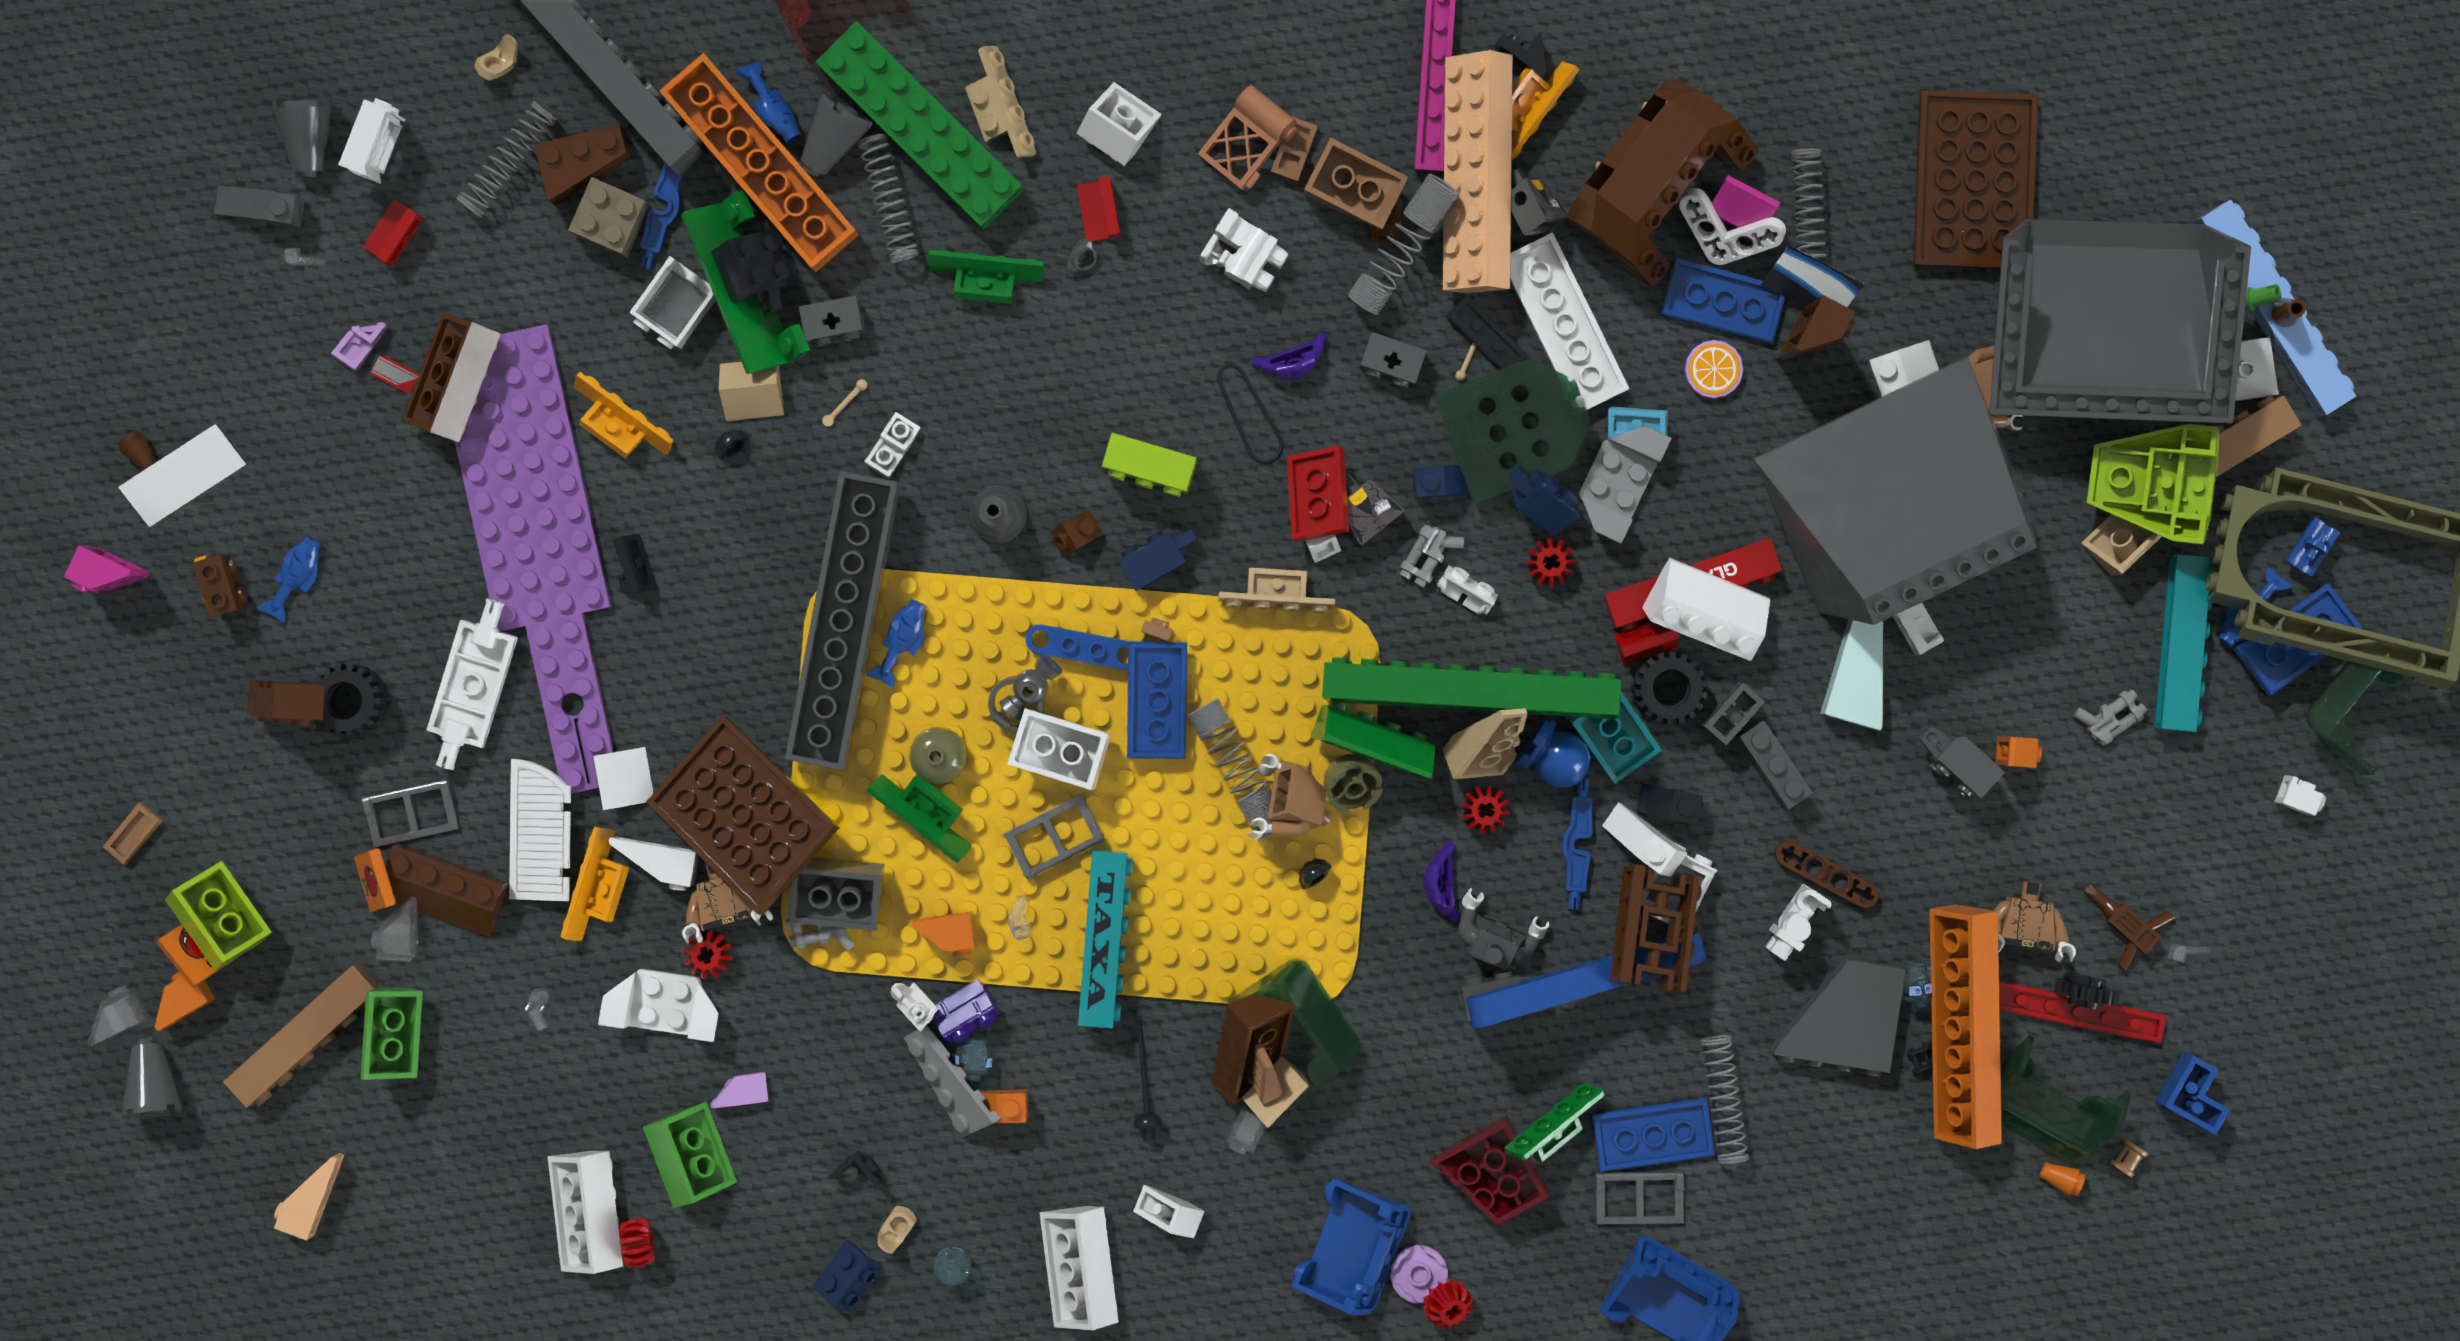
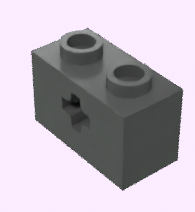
M856 295L799 306L804 336L807 343H813L814 347L830 345V339L842 337L843 342L859 339V334L866 333L860 301ZM832 315L837 320H840L839 323L835 324V329L833 330L829 325H826V322L830 321V316Z
M1371 332L1360 368L1365 369L1364 374L1369 377L1380 379L1381 375L1392 378V384L1407 389L1409 384L1413 386L1416 384L1427 350ZM1391 355L1397 356L1396 361L1400 363V366L1395 365L1393 369L1388 368V362L1384 361V358H1390Z
M1738 682L1700 726L1721 745H1727L1765 701L1744 682Z

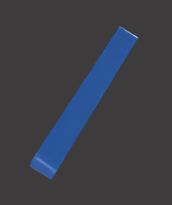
M1699 931L1693 932L1694 954L1690 959L1689 966L1707 960ZM1667 939L1654 943L1666 945ZM1635 948L1634 964L1647 965L1649 950ZM1660 953L1659 968L1672 970L1674 954ZM1610 955L1466 998L1472 1027L1480 1028L1628 984L1609 982L1613 956ZM1641 973V980L1652 978L1657 975Z

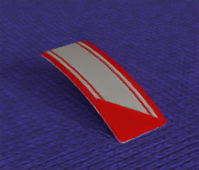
M382 354L379 355L370 373L374 377L407 394H410L419 377V373Z

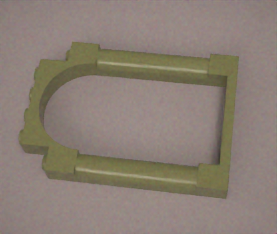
M2277 467L2269 476H2264L2260 491L2236 485L2229 494L2225 493L2221 503V510L2224 511L2223 520L2219 521L2216 529V537H2219L2218 547H2214L2210 563L2214 564L2213 573L2208 575L2205 590L2209 591L2208 602L2239 609L2235 618V626L2238 627L2237 637L2270 646L2276 642L2412 677L2411 682L2442 690L2449 689L2457 682L2460 667V513ZM2299 509H2304L2435 542V548L2457 553L2441 649L2300 614L2268 603L2251 589L2241 573L2237 559V542L2242 527L2251 518L2265 512L2278 510L2297 512Z

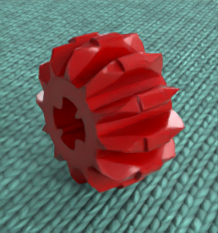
M1547 538V549H1545L1541 541H1537L1535 544L1540 552L1529 549L1528 554L1534 557L1535 560L1525 561L1526 566L1535 565L1536 568L1528 573L1529 577L1539 573L1540 576L1536 582L1538 585H1541L1547 577L1549 588L1554 586V577L1559 584H1564L1565 580L1561 573L1567 576H1572L1573 574L1570 569L1565 568L1566 565L1575 564L1574 559L1566 560L1565 556L1572 553V549L1560 551L1564 545L1562 540L1553 548V539ZM1553 555L1557 559L1554 562H1558L1557 568L1552 567L1547 570L1544 567L1547 563H1543V559Z
M1487 785L1485 795H1483L1481 788L1477 786L1475 787V792L1478 797L1475 798L1470 793L1465 795L1467 799L1472 801L1471 805L1461 803V808L1470 810V813L1461 816L1462 820L1473 818L1468 825L1470 830L1480 823L1479 834H1484L1486 825H1488L1489 831L1492 834L1496 833L1493 823L1496 822L1499 826L1504 827L1506 824L1499 819L1500 815L1510 816L1509 811L1501 810V807L1507 806L1509 801L1507 799L1500 802L1497 801L1503 794L1501 790L1496 791L1493 797H1491L1492 786ZM1490 802L1492 814L1480 817L1478 812H1481L1478 809L1481 803L1487 805Z
M710 929L706 937L700 931L703 937L702 942L698 943L696 939L690 937L688 941L692 948L683 949V954L691 955V958L684 961V965H690L691 963L695 965L690 971L692 975L701 969L702 979L708 977L709 971L713 978L719 976L718 968L722 971H727L729 968L722 960L730 961L733 959V955L724 954V951L730 949L732 945L731 943L723 946L720 944L725 938L724 934H720L714 940V930ZM704 947H708L707 951L712 949L714 955L710 957L711 962H708V958H702L701 954L705 952Z
M634 1218L622 1222L619 1227V1238L625 1265L628 1268H641L652 1264L655 1259V1249L649 1221L646 1218Z
M1449 1278L1444 1284L1438 1281L1437 1287L1428 1288L1430 1295L1423 1297L1425 1304L1423 1309L1433 1325L1437 1328L1442 1326L1448 1330L1451 1325L1458 1327L1461 1320H1468L1467 1314L1473 1311L1471 1304L1473 1300L1472 1295L1464 1284L1460 1283V1281L1454 1282Z

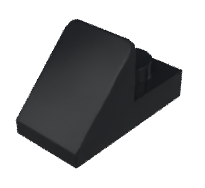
M1503 33L1496 42L1495 48L1502 53L1513 55V61L1523 69L1526 67L1532 68L1543 79L1547 69L1542 33L1538 34L1527 50L1523 47V41L1513 34L1507 36Z

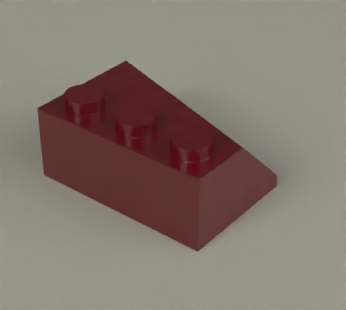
M1508 1115L1455 1142L1429 1161L1436 1169L1438 1168L1446 1175L1451 1183L1460 1188L1497 1225L1548 1199L1550 1192L1531 1156L1526 1160H1521L1506 1153L1505 1146L1518 1136Z

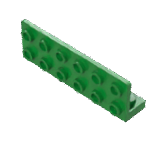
M736 191L718 204L684 211L681 217L745 372L752 374L793 363L808 353L810 348L800 324L792 325L784 330L778 315L765 317L755 299L737 304L730 300L711 251L726 240L744 236L742 226L755 217L745 191Z

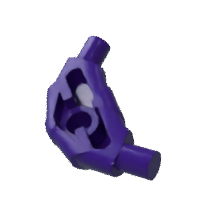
M1319 333L1314 341L1306 342L1298 347L1270 355L1267 358L1255 356L1252 359V367L1262 369L1263 372L1277 376L1280 379H1299L1315 367L1317 360L1324 350V345L1328 341V337L1323 333Z
M1447 841L1443 849L1439 850L1431 863L1427 865L1422 884L1429 902L1443 915L1447 916L1451 922H1456L1461 916L1454 907L1456 901L1454 897L1453 859L1451 856L1456 849V845Z

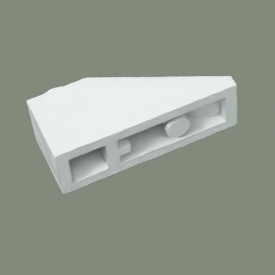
M1618 802L1602 825L1636 857L1660 875L1671 877L1687 855L1685 850L1620 802Z
M621 837L609 838L611 846L660 882L669 883V889L686 891V886L691 887L695 885L699 855L694 850Z

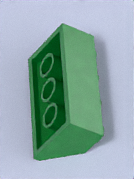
M1332 701L1331 706H1321L1310 738L1354 754L1362 755L1370 760L1411 775L1431 779L1434 766L1435 744L1427 742L1428 736L1412 731L1411 735L1400 732L1401 726L1385 721L1383 726L1374 722V716L1359 711L1357 716L1347 712L1349 707Z

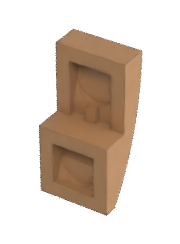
M1294 118L1297 121L1295 126L1297 132L1289 142L1286 143L1284 141L1280 144L1271 172L1298 181L1318 126Z

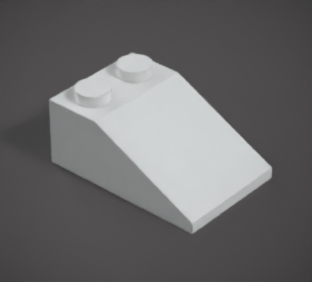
M1024 708L1008 765L1082 788L1095 790L1112 734Z

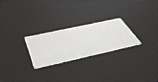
M215 424L118 488L150 527L245 466L246 463Z

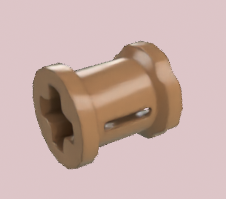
M2126 1139L2124 1142L2125 1147L2117 1159L2112 1160L2110 1164L2133 1178L2135 1175L2133 1171L2142 1158H2147L2149 1154Z

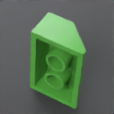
M379 987L366 991L361 1066L362 1080L417 1078L422 990L408 987Z
M707 1101L643 1126L673 1208L692 1204L737 1183Z

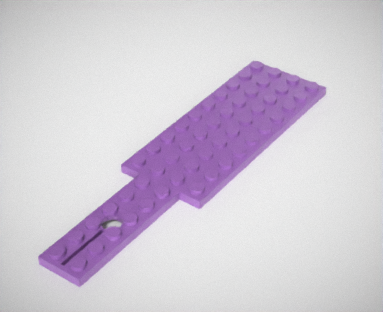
M545 324L500 335L498 348L492 355L488 366L487 377L481 384L477 403L472 408L467 421V430L462 435L460 442L455 441L489 599L505 603L497 628L502 632L526 627L558 776L567 785L571 786L572 794L599 788L593 756L614 752L584 613L612 606L550 326ZM569 693H576L583 699L584 707L578 715H568L562 708L563 698Z

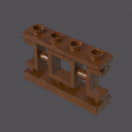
M1637 864L1624 866L1609 982L1637 986L1640 985L1641 973L1662 976L1660 991L1673 994L1685 993L1691 981L1689 963L1694 954L1693 930L1696 929L1698 923L1696 905L1701 896L1700 877L1678 874L1674 876L1673 887L1653 883L1654 870L1652 868H1645L1646 866ZM1643 890L1656 892L1654 907L1641 906ZM1668 895L1681 896L1679 912L1666 909ZM1648 915L1669 918L1666 945L1645 941ZM1635 948L1649 950L1647 965L1634 964ZM1660 953L1674 954L1672 970L1659 968Z

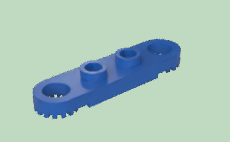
M1035 625L1026 634V644L1034 653L1128 670V664H1123L1118 659L1119 650L1123 647H1128V641L1047 625ZM1044 631L1047 633L1049 641L1045 647L1038 648L1033 644L1032 636L1035 632Z

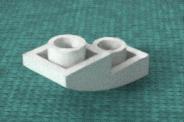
M896 412L864 461V465L889 480L914 441L920 427Z

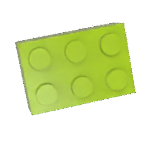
M1111 433L1102 467L1107 471L1106 475L1110 478L1124 481L1125 477L1135 479V485L1151 490L1153 485L1164 487L1163 493L1180 498L1181 493L1188 494L1197 458Z
M222 861L175 888L165 899L214 971L219 970L256 947L272 933Z

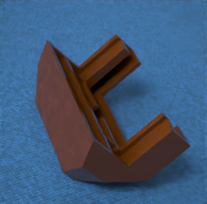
M1671 77L1655 91L1585 183L1566 215V224L1607 247L1631 276L1654 288L1666 275L1671 264L1649 239L1651 233L1660 225L1664 216L1679 200L1680 195L1690 182L1696 178L1699 170L1712 155L1723 163H1726L1729 159L1735 168L1742 173L1747 165L1753 161L1759 148L1735 117L1699 90Z

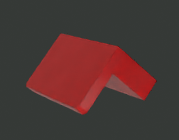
M1110 176L1099 177L1097 182L1077 186L1085 237L1092 242L1121 237Z
M393 200L365 242L364 248L383 262L393 266L422 222L423 217L399 201Z
M1653 622L1614 634L1623 665L1676 648V639H1679L1678 632Z

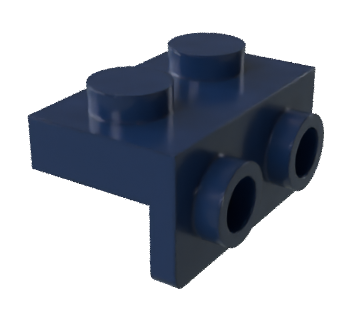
M846 1240L812 1287L834 1308L850 1311L851 1308L858 1304L867 1286L877 1278L882 1264L879 1261L870 1259L856 1244Z

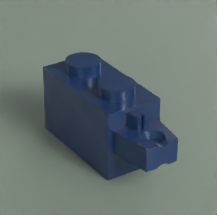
M1519 467L1509 473L1511 483L1515 486L1511 491L1516 508L1553 537L1580 517L1577 508L1578 499L1570 490L1565 491L1561 488L1553 476H1546L1539 469L1528 474Z
M1193 529L1180 536L1176 530L1171 533L1167 532L1164 535L1160 530L1146 538L1148 544L1138 549L1134 545L1121 553L1123 558L1118 560L1135 591L1144 588L1186 564L1183 558L1184 555L1189 553L1186 546L1198 540Z

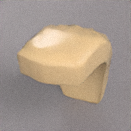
M508 34L504 35L494 50L476 59L475 68L479 76L490 81L507 74L514 68L517 63L518 54L517 42L514 37Z
M896 1206L882 1224L877 1241L878 1246L883 1251L891 1254L894 1253L914 1226L917 1218L909 1208Z

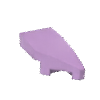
M380 322L372 326H353L352 330L347 332L332 351V357L357 373L384 334L387 325Z
M765 1072L737 1075L732 1079H728L725 1087L716 1099H713L710 1103L711 1108L768 1101Z

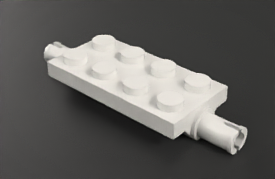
M486 598L480 623L460 620L427 727V731L442 736L443 744L438 761L436 762V765L439 767L444 766L445 769L454 770L460 746H464V743L480 748L485 747L518 637L501 632L497 628L502 609L505 605L503 602H496V600Z

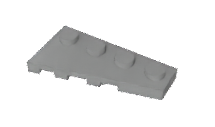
M927 1025L921 1032L916 1030L904 1037L909 1051L916 1058L923 1070L924 1077L930 1082L940 1104L944 1106L954 1128L962 1138L1001 1119L995 1110L990 1112L983 1104L985 1097L978 1089L973 1091L965 1081L967 1075L962 1068L951 1064L948 1060L950 1053Z

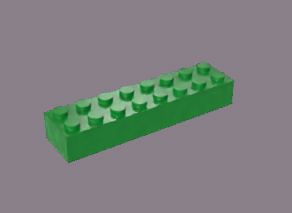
M857 21L816 61L818 67L983 231L1024 190L1022 185Z

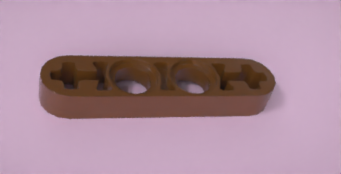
M1789 840L1782 841L1775 847L1774 857L1782 866L1859 907L1870 908L1877 903L1879 891L1876 886L1795 842ZM1791 845L1793 847V854L1802 857V852L1807 853L1801 860L1799 869L1795 868L1799 862L1790 858L1786 862L1783 860L1782 848L1788 849ZM1811 859H1817L1821 864V871L1814 876L1809 875L1806 871V863ZM1836 873H1843L1847 878V883L1842 889H1835L1831 884V879ZM1854 879L1858 881L1854 885L1861 890H1865L1867 887L1870 888L1869 894L1872 895L1870 900L1865 899L1861 903V896L1851 891L1850 897L1846 895L1852 888Z

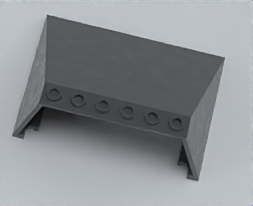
M2025 219L2003 238L1989 414L2233 423L2251 246L2206 224Z
M1964 357L1753 458L1814 603L1820 613L1875 625L2037 548L2030 510L1992 415L1989 414V408L1968 357Z

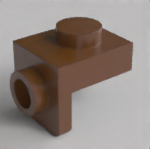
M1397 199L1382 230L1372 226L1371 242L1394 244L1386 236L1399 242L1401 230L1395 226V223L1401 225L1403 199Z
M1090 510L1075 516L1051 531L1056 547L1062 551L1064 556L1071 554L1103 535Z

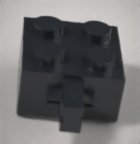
M775 228L728 239L711 251L732 302L737 304L755 299L765 317L776 315L783 310L780 293L795 284L796 280Z

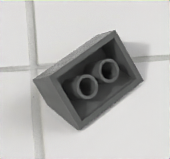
M814 857L791 882L789 922L876 931L883 894L885 864Z

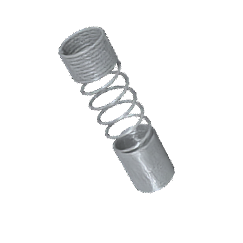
M1428 174L1420 189L1413 196L1412 201L1408 203L1407 208L1403 211L1404 215L1421 227L1428 237L1418 235L1395 223L1396 227L1417 244L1419 250L1410 248L1386 236L1387 239L1408 256L1411 262L1400 260L1379 248L1378 251L1391 260L1400 269L1402 275L1390 272L1369 261L1371 265L1381 271L1392 282L1394 287L1385 286L1375 278L1363 273L1359 276L1358 281L1354 283L1355 286L1351 288L1350 293H1348L1352 301L1366 311L1379 315L1380 310H1382L1392 295L1390 290L1396 289L1394 280L1388 274L1400 278L1405 277L1404 270L1396 261L1406 265L1413 264L1412 257L1405 249L1413 252L1422 251L1421 245L1413 236L1425 240L1430 239L1429 232L1434 233V230L1438 228L1437 225L1441 223L1442 218L1448 213L1449 208L1453 206L1452 203L1459 196V193L1452 186L1437 176Z
M1219 698L1187 715L1188 720H1190L1191 725H1193L1194 730L1199 735L1200 741L1232 731L1210 748L1208 754H1213L1239 744L1219 760L1215 767H1221L1247 757L1228 772L1222 780L1226 781L1255 770L1236 785L1230 793L1234 794L1263 783L1255 791L1236 801V804H1238L1237 806H1239L1240 811L1244 814L1243 816L1248 822L1247 824H1250L1252 820L1259 817L1263 818L1267 824H1272V821L1267 819L1272 792L1266 781L1261 780L1237 789L1253 777L1259 768L1253 767L1229 776L1251 758V754H1245L1221 763L1242 747L1244 741H1237L1214 750L1233 735L1236 728H1229L1206 737L1212 731L1231 720L1226 713L1227 711L1223 708L1224 706L1220 703ZM1249 825L1252 831H1260L1258 826ZM1264 833L1258 839V842L1271 837L1272 833Z

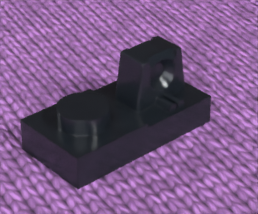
M640 534L621 536L614 539L616 555L624 570V573L618 576L622 592H631L633 595L657 589Z

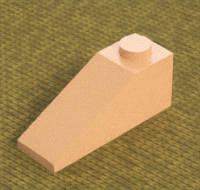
M338 1153L332 1156L297 1188L284 1203H279L274 1214V1219H277L275 1229L306 1241L315 1235L344 1154Z

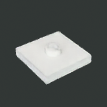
M2270 337L2242 341L2235 401L2278 395Z

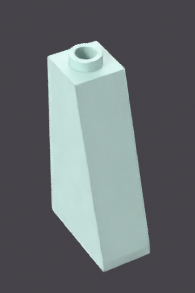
M1848 619L1820 714L1881 731L1883 725V621L1872 625Z

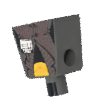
M1522 168L1511 172V185L1514 188L1511 190V211L1524 235L1548 234L1566 221L1567 212L1543 179H1528Z
M1350 474L1346 476L1349 528L1361 547L1400 516L1404 509L1372 480H1368L1360 487Z

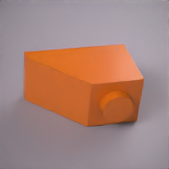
M1997 736L1995 764L2036 768L2037 762H2040L2042 757V747L2038 745L2039 739Z
M972 911L919 918L912 921L914 929L943 951H953V956L971 954L970 949L977 946Z
M180 972L171 977L173 982L164 987L154 1026L157 1032L167 1029L216 999L205 980L192 988Z
M1028 1089L980 1091L985 1097L983 1104L990 1112L995 1110L1001 1117L995 1123L1027 1122Z

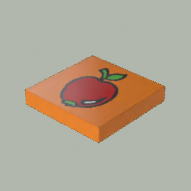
M379 848L355 856V864L370 912L395 905V897Z
M182 924L156 942L192 988L217 972L214 971Z

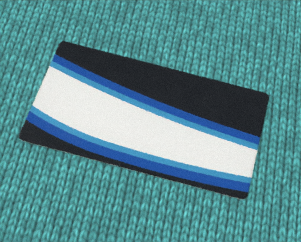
M1788 246L1761 285L1804 307L1823 295L1848 307L1864 283L1792 246Z

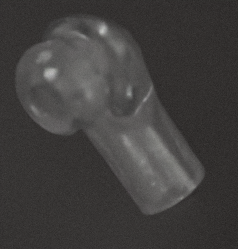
M1022 896L1015 897L1008 918V925L1013 937L1020 941L1028 938L1031 931L1025 915L1029 900Z
M544 989L533 990L525 1006V1012L536 1032L550 1026L543 1014L549 999V994Z

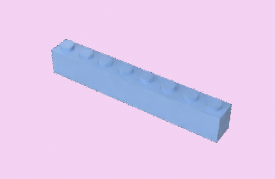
M2229 200L2194 221L2195 224H2206L2251 246L2247 288L2257 289L2277 283L2281 290V298L2294 299L2290 293L2292 289L2289 282L2284 277L2279 276L2274 268L2276 263L2269 253L2264 252L2260 246L2259 235L2253 228L2248 227L2243 219L2245 217L2244 212L2238 204ZM2274 303L2257 306L2255 310L2251 311L2266 337H2270L2273 348L2317 417L2328 415L2356 397L2353 392L2354 385L2346 375H2343L2337 367L2338 360L2330 350L2327 351L2321 342L2323 337L2320 331L2315 326H2311L2307 320L2306 310L2299 320L2289 327H2282L2273 320L2271 310Z

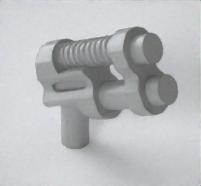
M1422 526L1419 532L1420 536H1418L1413 549L1408 554L1409 556L1406 561H1403L1400 566L1402 568L1400 575L1409 580L1412 575H1415L1417 578L1414 583L1424 588L1427 583L1430 584L1434 577L1431 575L1438 562H1443L1444 556L1441 552H1443L1444 548L1463 549L1464 537L1446 536V532L1438 527ZM1421 553L1428 555V558L1420 570L1415 565Z
M2124 690L2118 695L2119 698L2108 706L2106 704L2102 705L2099 708V714L2096 716L2078 707L2073 717L2088 725L2087 732L2091 734L2093 739L2098 740L2099 744L2102 746L2107 745L2113 741L2115 736L2122 733L2129 726L2131 727L2134 723L2144 720V715L2148 713V710L2142 703L2136 706L2135 701L2139 698L2134 690L2129 692ZM2124 708H2127L2130 714L2118 721L2115 715Z
M786 919L787 930H794L795 935L789 936L791 947L797 946L798 949L806 948V944L821 942L822 945L828 944L830 938L834 937L838 939L846 951H849L856 945L845 931L848 928L817 925V931L804 933L803 926L810 924L791 923L789 919Z

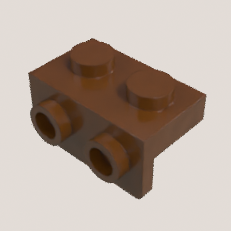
M218 554L193 562L192 566L210 618L227 613L237 614L247 611L245 603H248V598L244 588L238 585L236 576L239 575V569L234 559H230L229 555Z

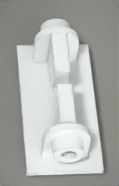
M1449 565L1436 585L1441 588L1440 592L1456 601L1459 600L1462 593L1466 594L1467 597L1462 605L1479 615L1481 613L1487 615L1498 596L1489 584L1485 582L1478 583L1469 578V574L1462 568H1453Z
M914 982L910 987L903 983H896L891 987V996L898 1001L896 1006L921 1032L932 1020L939 1008Z

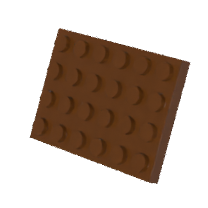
M1921 90L1919 92L1913 266L2001 269L2003 238L2025 219H2033L2038 94Z
M724 715L719 718L646 801L761 916L840 828Z

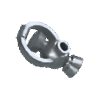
M1039 654L1034 665L1035 670H1025L1017 676L1004 678L991 690L988 700L989 712L993 718L992 721L1004 731L1017 732L1019 725L1012 724V721L998 711L997 713L995 707L997 692L1002 687L1013 684L1015 695H1008L999 703L1010 716L1017 720H1021L1026 705L1038 704L1037 712L1043 713L1045 698L1049 689L1047 680H1053L1062 673L1059 665L1050 657Z

